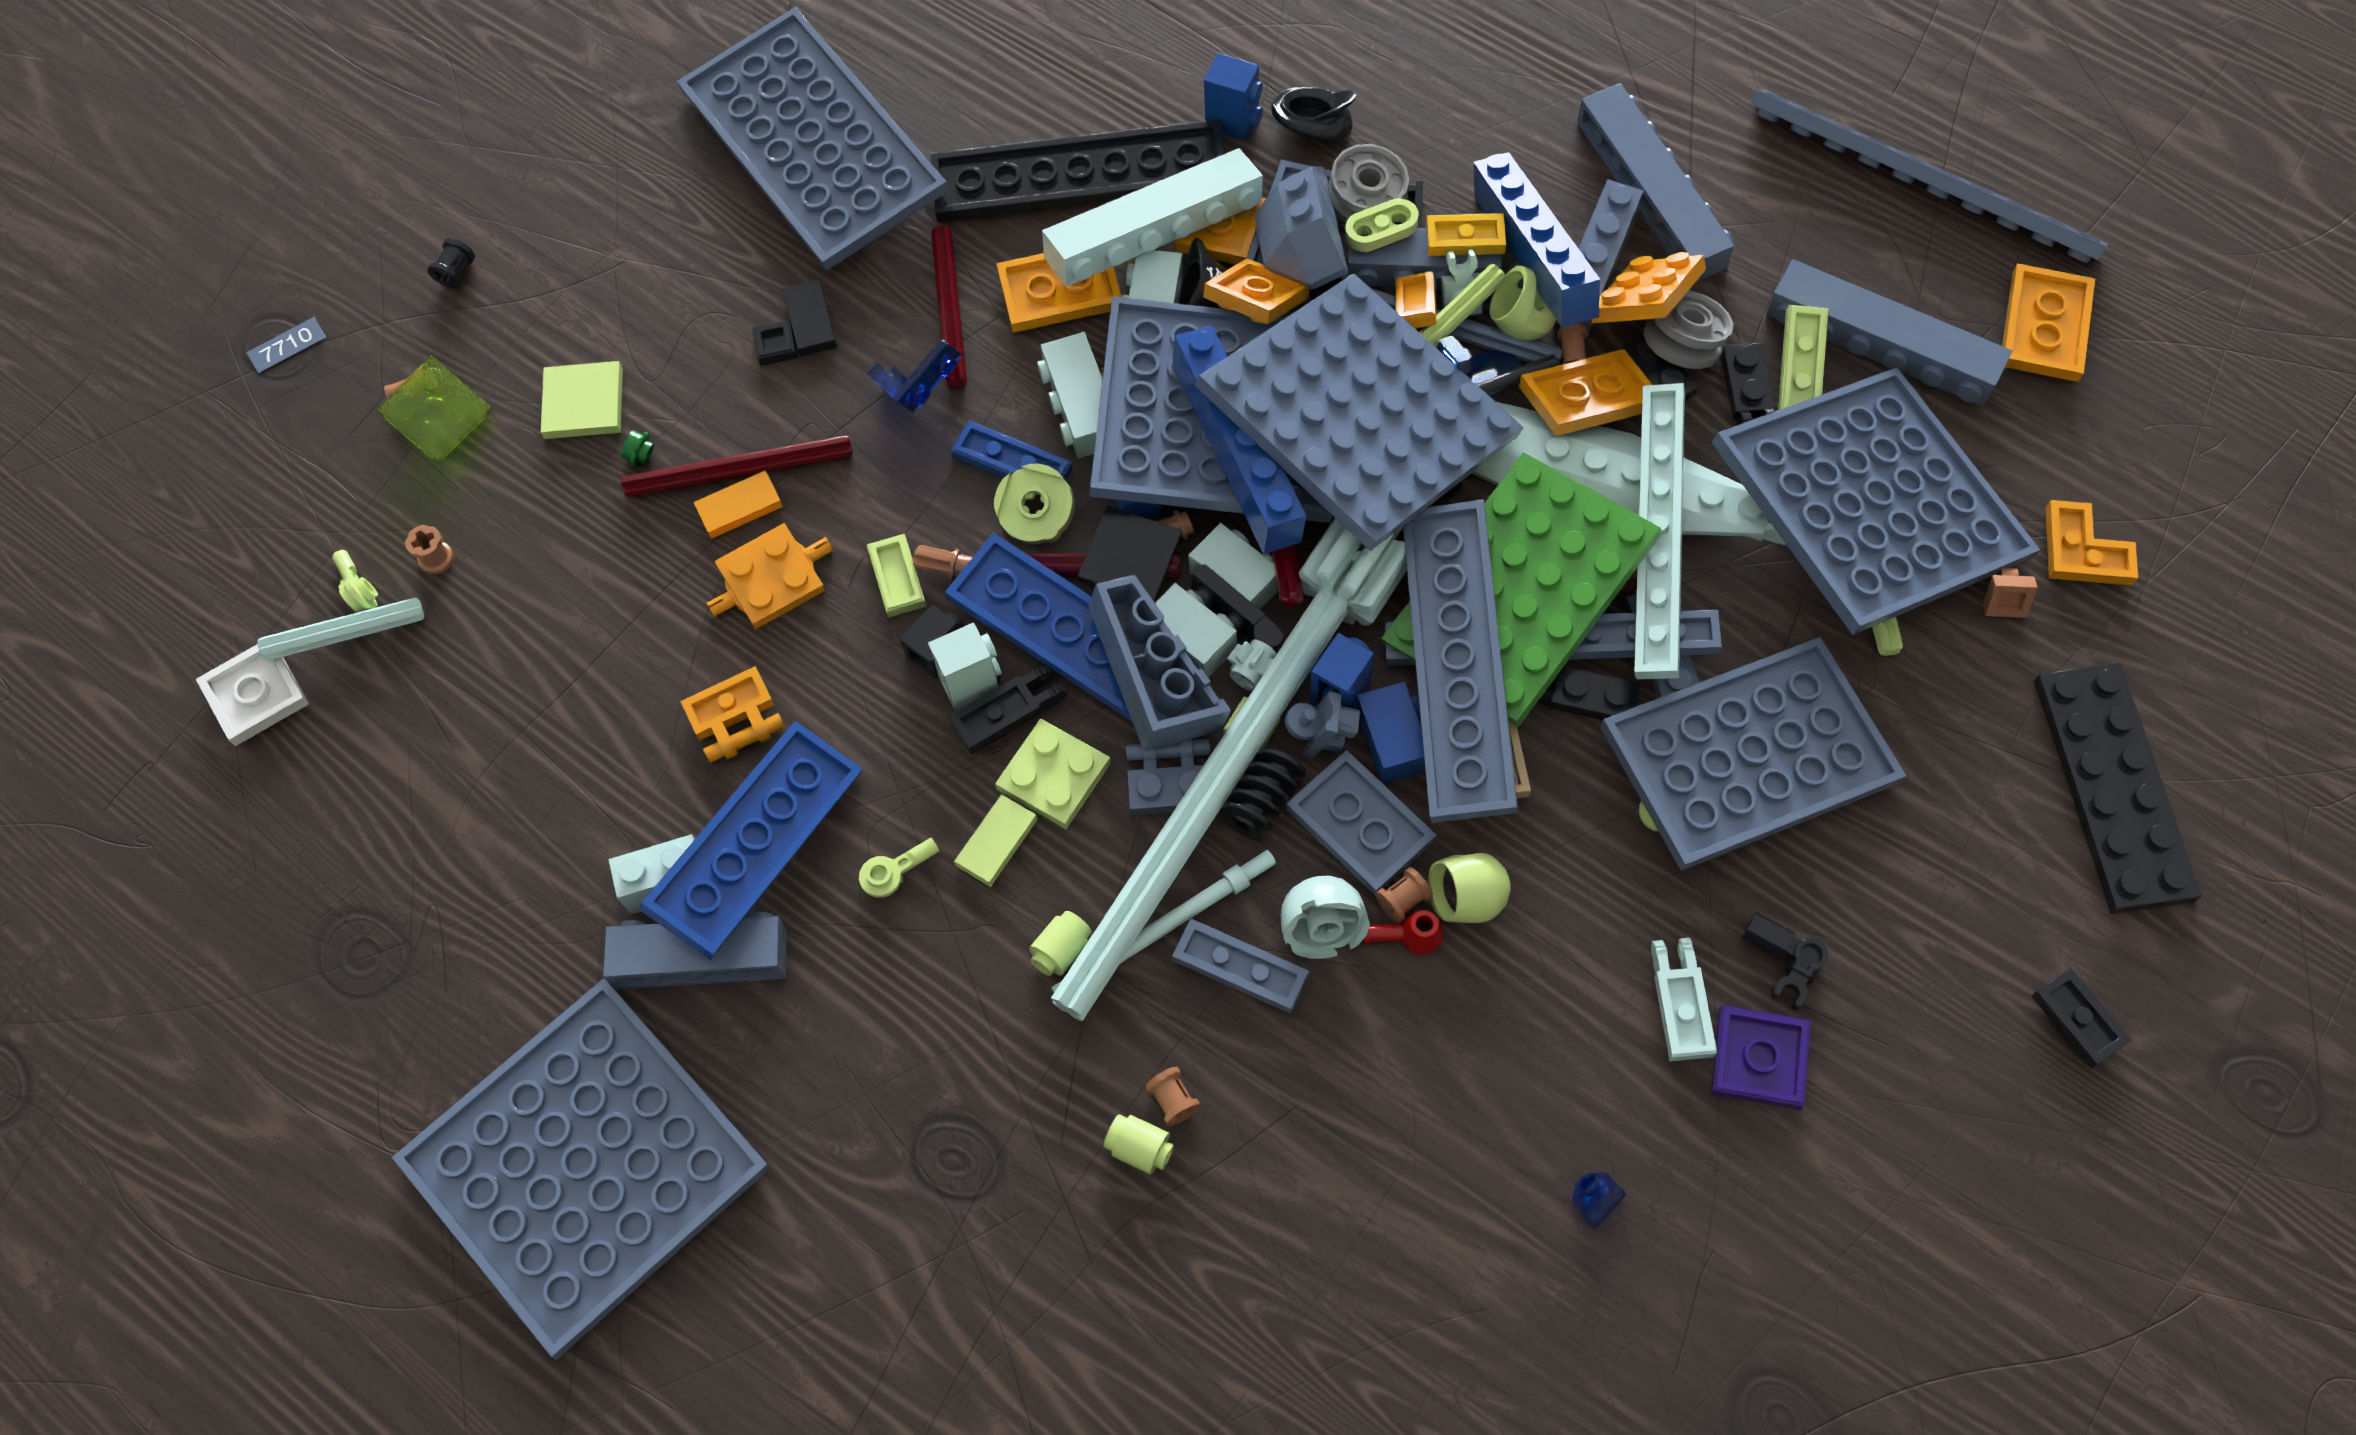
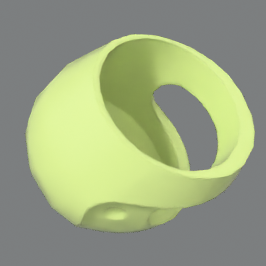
M1524 266L1512 268L1505 275L1504 282L1495 290L1490 303L1491 318L1504 334L1525 341L1541 339L1552 330L1556 323V318L1536 290V276L1530 268ZM1523 278V289H1519L1517 284Z
M1490 854L1452 855L1434 862L1430 867L1428 885L1433 893L1431 902L1436 914L1443 921L1460 923L1486 922L1496 917L1507 904L1511 891L1509 876L1503 865ZM1446 869L1449 870L1455 884L1457 896L1456 911L1450 907L1444 893L1443 879Z

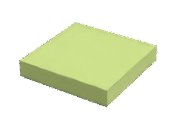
M619 361L544 367L541 434L544 439L621 433L623 368Z

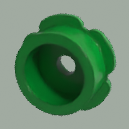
M633 430L625 441L621 452V459L630 462L632 467H637L639 462L647 464L654 449V443L648 441L650 434L648 432L641 434Z

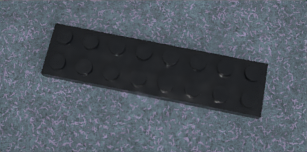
M1220 119L930 153L931 164L946 180L950 190L934 201L937 222L1114 201L1225 154Z

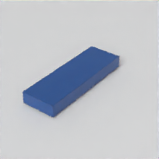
M968 420L950 450L952 458L1001 478L1006 477L1009 473L1012 475L1015 471L1022 469V466L1042 464L1058 471L1066 481L1073 469L1072 462L970 420Z

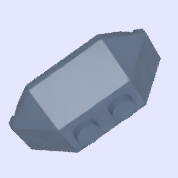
M1311 166L1277 183L1254 214L1266 269L1290 280L1302 282L1304 286L1311 289L1318 288L1347 274L1348 269L1324 168Z

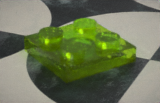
M432 355L377 408L378 414L437 464L492 411V407Z

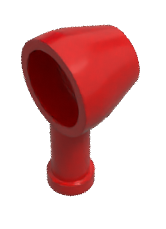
M1419 910L1409 914L1402 924L1369 925L1368 933L1362 941L1363 944L1401 941L1408 951L1417 955H1427L1439 948L1443 940L1444 930L1440 919L1435 914ZM1418 922H1426L1431 926V930L1422 932L1417 928L1416 924Z

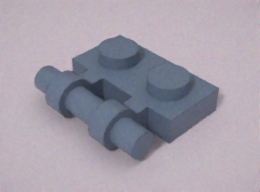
M1189 739L1145 752L1141 744L1126 745L1127 761L1144 760V769L1128 770L1131 815L1173 812L1204 766H1194L1193 756L1210 755L1209 739ZM1181 757L1182 767L1157 768L1156 759Z

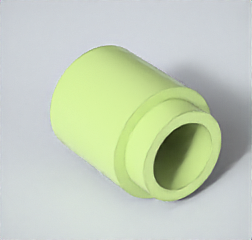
M1065 911L1062 916H1055L1029 947L1033 955L1031 958L1032 964L1047 976H1051L1053 973L1062 976L1087 944V938L1092 933L1090 927L1084 920L1070 911Z
M1120 1114L1114 1119L1104 1141V1148L1112 1151V1157L1150 1175L1156 1167L1161 1170L1165 1168L1174 1145L1168 1143L1169 1132L1133 1115L1126 1118Z

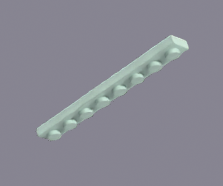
M1684 383L1643 386L1639 516L1661 527V536L1637 568L1634 669L1636 679L1679 678L1685 417Z

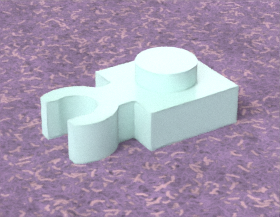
M1468 249V259L1463 264H1456L1453 251H1448L1446 263L1452 275L1442 277V310L1480 274L1479 272L1474 273L1478 261L1473 249ZM1482 303L1470 315L1482 314Z

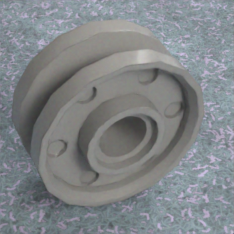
M1374 144L1355 145L1342 151L1334 160L1329 180V189L1336 217L1346 223L1355 213L1392 199H1404L1409 184L1407 167L1399 156L1385 147Z
M1689 290L1666 318L1648 319L1643 335L1647 345L1666 361L1684 368L1703 369L1713 366L1719 360L1723 352V346L1732 334L1734 323L1730 314L1718 302L1706 295Z

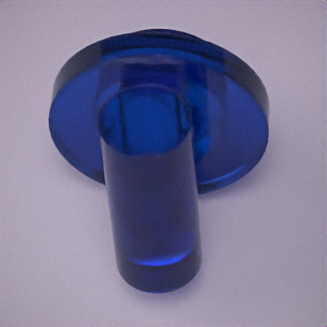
M1588 1173L1576 1183L1572 1201L1582 1212L1584 1220L1596 1228L1626 1196V1193L1608 1173Z

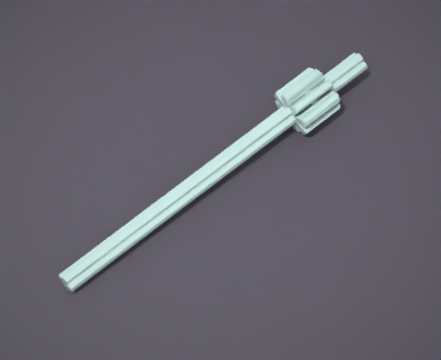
M1334 518L1299 571L1302 591L1305 595L1313 596V600L1052 995V1003L1060 1010L1068 1012L1077 1020H1084L1341 622L1354 625L1357 620L1360 624L1368 626L1375 621L1407 571L1405 542L1395 540L1403 527L1370 551Z

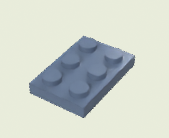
M1347 750L1286 803V810L1374 895L1380 889H1384L1436 841L1437 834Z

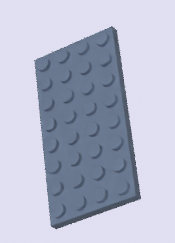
M796 7L677 81L682 93L826 271L950 191L946 180Z

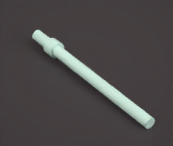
M1266 850L1241 867L1238 864L1234 865L1222 873V879L1143 928L1121 963L1233 892L1236 895L1249 887L1250 880L1276 864L1272 854ZM1062 981L1051 987L1053 992L1056 991Z

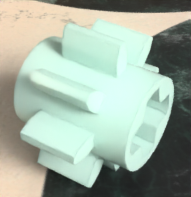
M1252 640L1250 644L1248 642H1244L1243 645L1237 644L1227 658L1233 664L1230 668V677L1239 686L1253 691L1277 655L1276 652L1269 645L1259 640Z

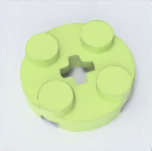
M1028 464L1022 466V469L1015 471L1012 475L1009 473L1002 479L995 493L994 509L1000 524L1012 538L1025 544L1038 545L1045 542L1052 543L1060 538L1073 518L1075 500L1072 488L1058 471L1042 464ZM1035 495H1041V502L1044 504L1043 509L1037 510L1036 514H1030V509L1025 506L1026 500H1033Z

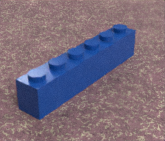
M1510 153L1495 154L1487 159L1474 162L1475 201L1484 214L1504 213L1506 246L1520 266L1534 271L1537 282L1536 290L1561 327L1564 328L1598 318L1600 278Z
M1210 325L1175 335L1172 366L1263 554L1301 543L1307 516L1284 469L1195 386L1199 375L1227 357L1213 326Z

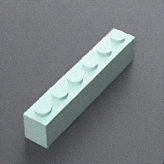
M1240 148L1042 230L1044 258L1067 287L1261 204L1263 175Z

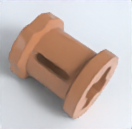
M420 525L409 532L405 540L406 549L412 556L417 557L418 565L424 572L440 574L446 571L453 563V551L447 543L442 542V536L435 527Z
M1411 867L1405 870L1404 877L1387 890L1380 889L1375 893L1376 900L1382 910L1392 921L1398 924L1405 919L1406 912L1421 901H1429L1433 896L1432 890L1418 871Z
M1178 1067L1164 1070L1145 1085L1148 1094L1155 1096L1164 1111L1165 1117L1163 1120L1168 1127L1187 1120L1201 1108L1199 1100L1197 1098L1192 1099L1180 1077L1182 1075Z

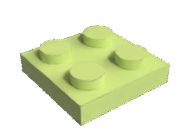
M1040 718L995 783V786L999 792L1067 830L1110 766L1111 760L1106 754Z

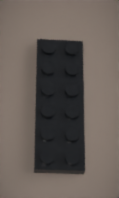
M2121 663L2039 674L2034 683L2110 914L2196 902L2202 897Z

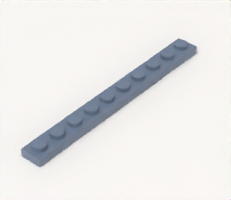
M1764 89L1757 90L1750 103L1759 108L1757 115L1777 123L1779 117L1792 123L1790 129L1798 134L1810 138L1814 132L1825 137L1824 145L1836 151L1844 153L1846 148L1860 153L1858 160L1867 165L1878 168L1880 163L1894 168L1891 175L1912 184L1916 178L1929 184L1926 191L1938 197L1947 199L1949 194L1963 199L1961 204L1963 208L1982 215L1984 210L1998 215L1996 222L2009 229L2017 231L2019 226H2023L2034 231L2031 238L2050 247L2054 245L2055 241L2069 247L2067 254L2080 261L2088 263L2091 257L2099 261L2108 245L2104 241Z

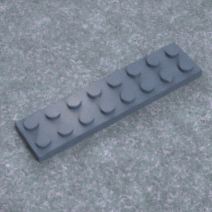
M1484 499L1428 507L1405 524L1403 529L1430 819L1432 823L1518 813Z

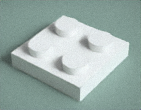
M258 644L196 679L227 739L234 746L239 745L309 705L285 659L281 657L269 661L263 660Z

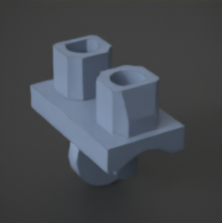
M1330 691L1316 707L1307 703L1294 705L1286 713L1285 726L1293 737L1300 740H1308L1302 749L1301 756L1313 759L1322 749L1336 753L1343 749L1346 737L1353 738L1358 733L1360 710L1341 706L1342 694Z

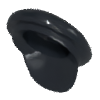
M1290 88L1280 92L1274 98L1271 112L1278 123L1293 132L1320 142H1339L1344 140L1352 130L1353 119L1348 107L1356 99L1357 92L1355 90H1344L1333 93L1320 88Z

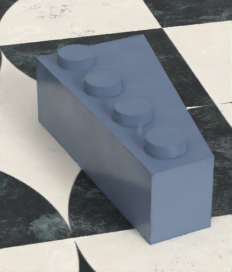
M1131 575L1096 584L1088 607L1143 751L1221 731L1231 709L1224 699L1219 700L1209 686L1211 681L1201 668L1198 670L1185 652L1187 647L1178 635L1174 636L1163 621L1164 615L1137 577Z

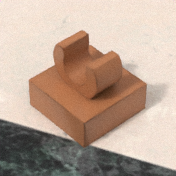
M2017 568L2000 569L1999 575H1992L1982 604L1985 616L2027 618L2038 589L2035 577L2019 576Z

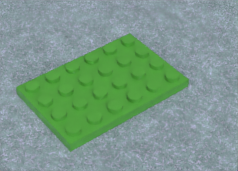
M1524 452L1484 503L1508 721L1516 727L1521 725L1661 536V527ZM1409 601L1382 636L1381 640L1384 646L1387 644L1394 651H1398L1416 665Z

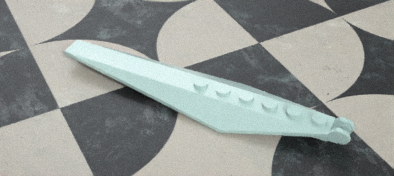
M1496 402L1524 428L1515 440L1471 474L1498 486L1524 452L1639 515L1640 437L1632 433L1602 426H1594L1555 436L1537 411ZM1684 458L1682 535L1746 536L1759 541L1765 539L1786 545L1742 484Z

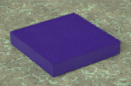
M1721 1005L1718 1012L1715 1043L1717 1054L1714 1056L1710 1094L1801 1110L1805 1102L1811 1020Z

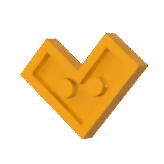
M2050 500L2045 508L2049 579L2132 586L2138 579L2136 542L2094 539L2092 503Z

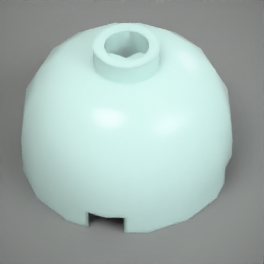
M1315 876L1294 886L1286 895L1280 914L1281 929L1285 943L1291 945L1292 952L1296 955L1310 959L1338 956L1337 951L1333 948L1343 947L1348 943L1350 950L1353 949L1366 937L1370 925L1359 892L1345 880L1333 876Z

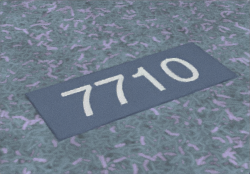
M315 317L246 353L257 372L260 373L325 339L326 336Z

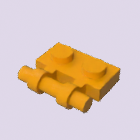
M756 666L680 701L699 741L713 734L718 741L703 748L710 763L726 757L728 760L738 755L737 750L758 740L762 744L772 739L771 734L786 728L779 713L764 720L760 712L775 705ZM749 718L752 726L729 736L726 728Z

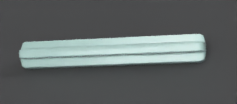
M412 598L265 636L258 639V649L263 660L269 661L421 621L424 619V611L420 600Z

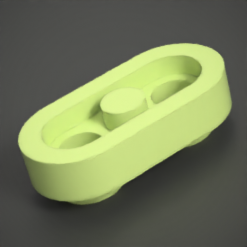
M1392 199L1355 213L1346 222L1345 240L1356 251L1370 252L1407 238L1417 229L1418 209L1412 202L1406 199ZM1401 222L1402 224L1396 225L1394 223Z

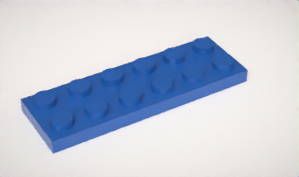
M993 532L947 588L945 598L1132 722L1088 607L1091 596Z
M794 721L640 904L639 910L711 961L857 780L863 768L800 723Z

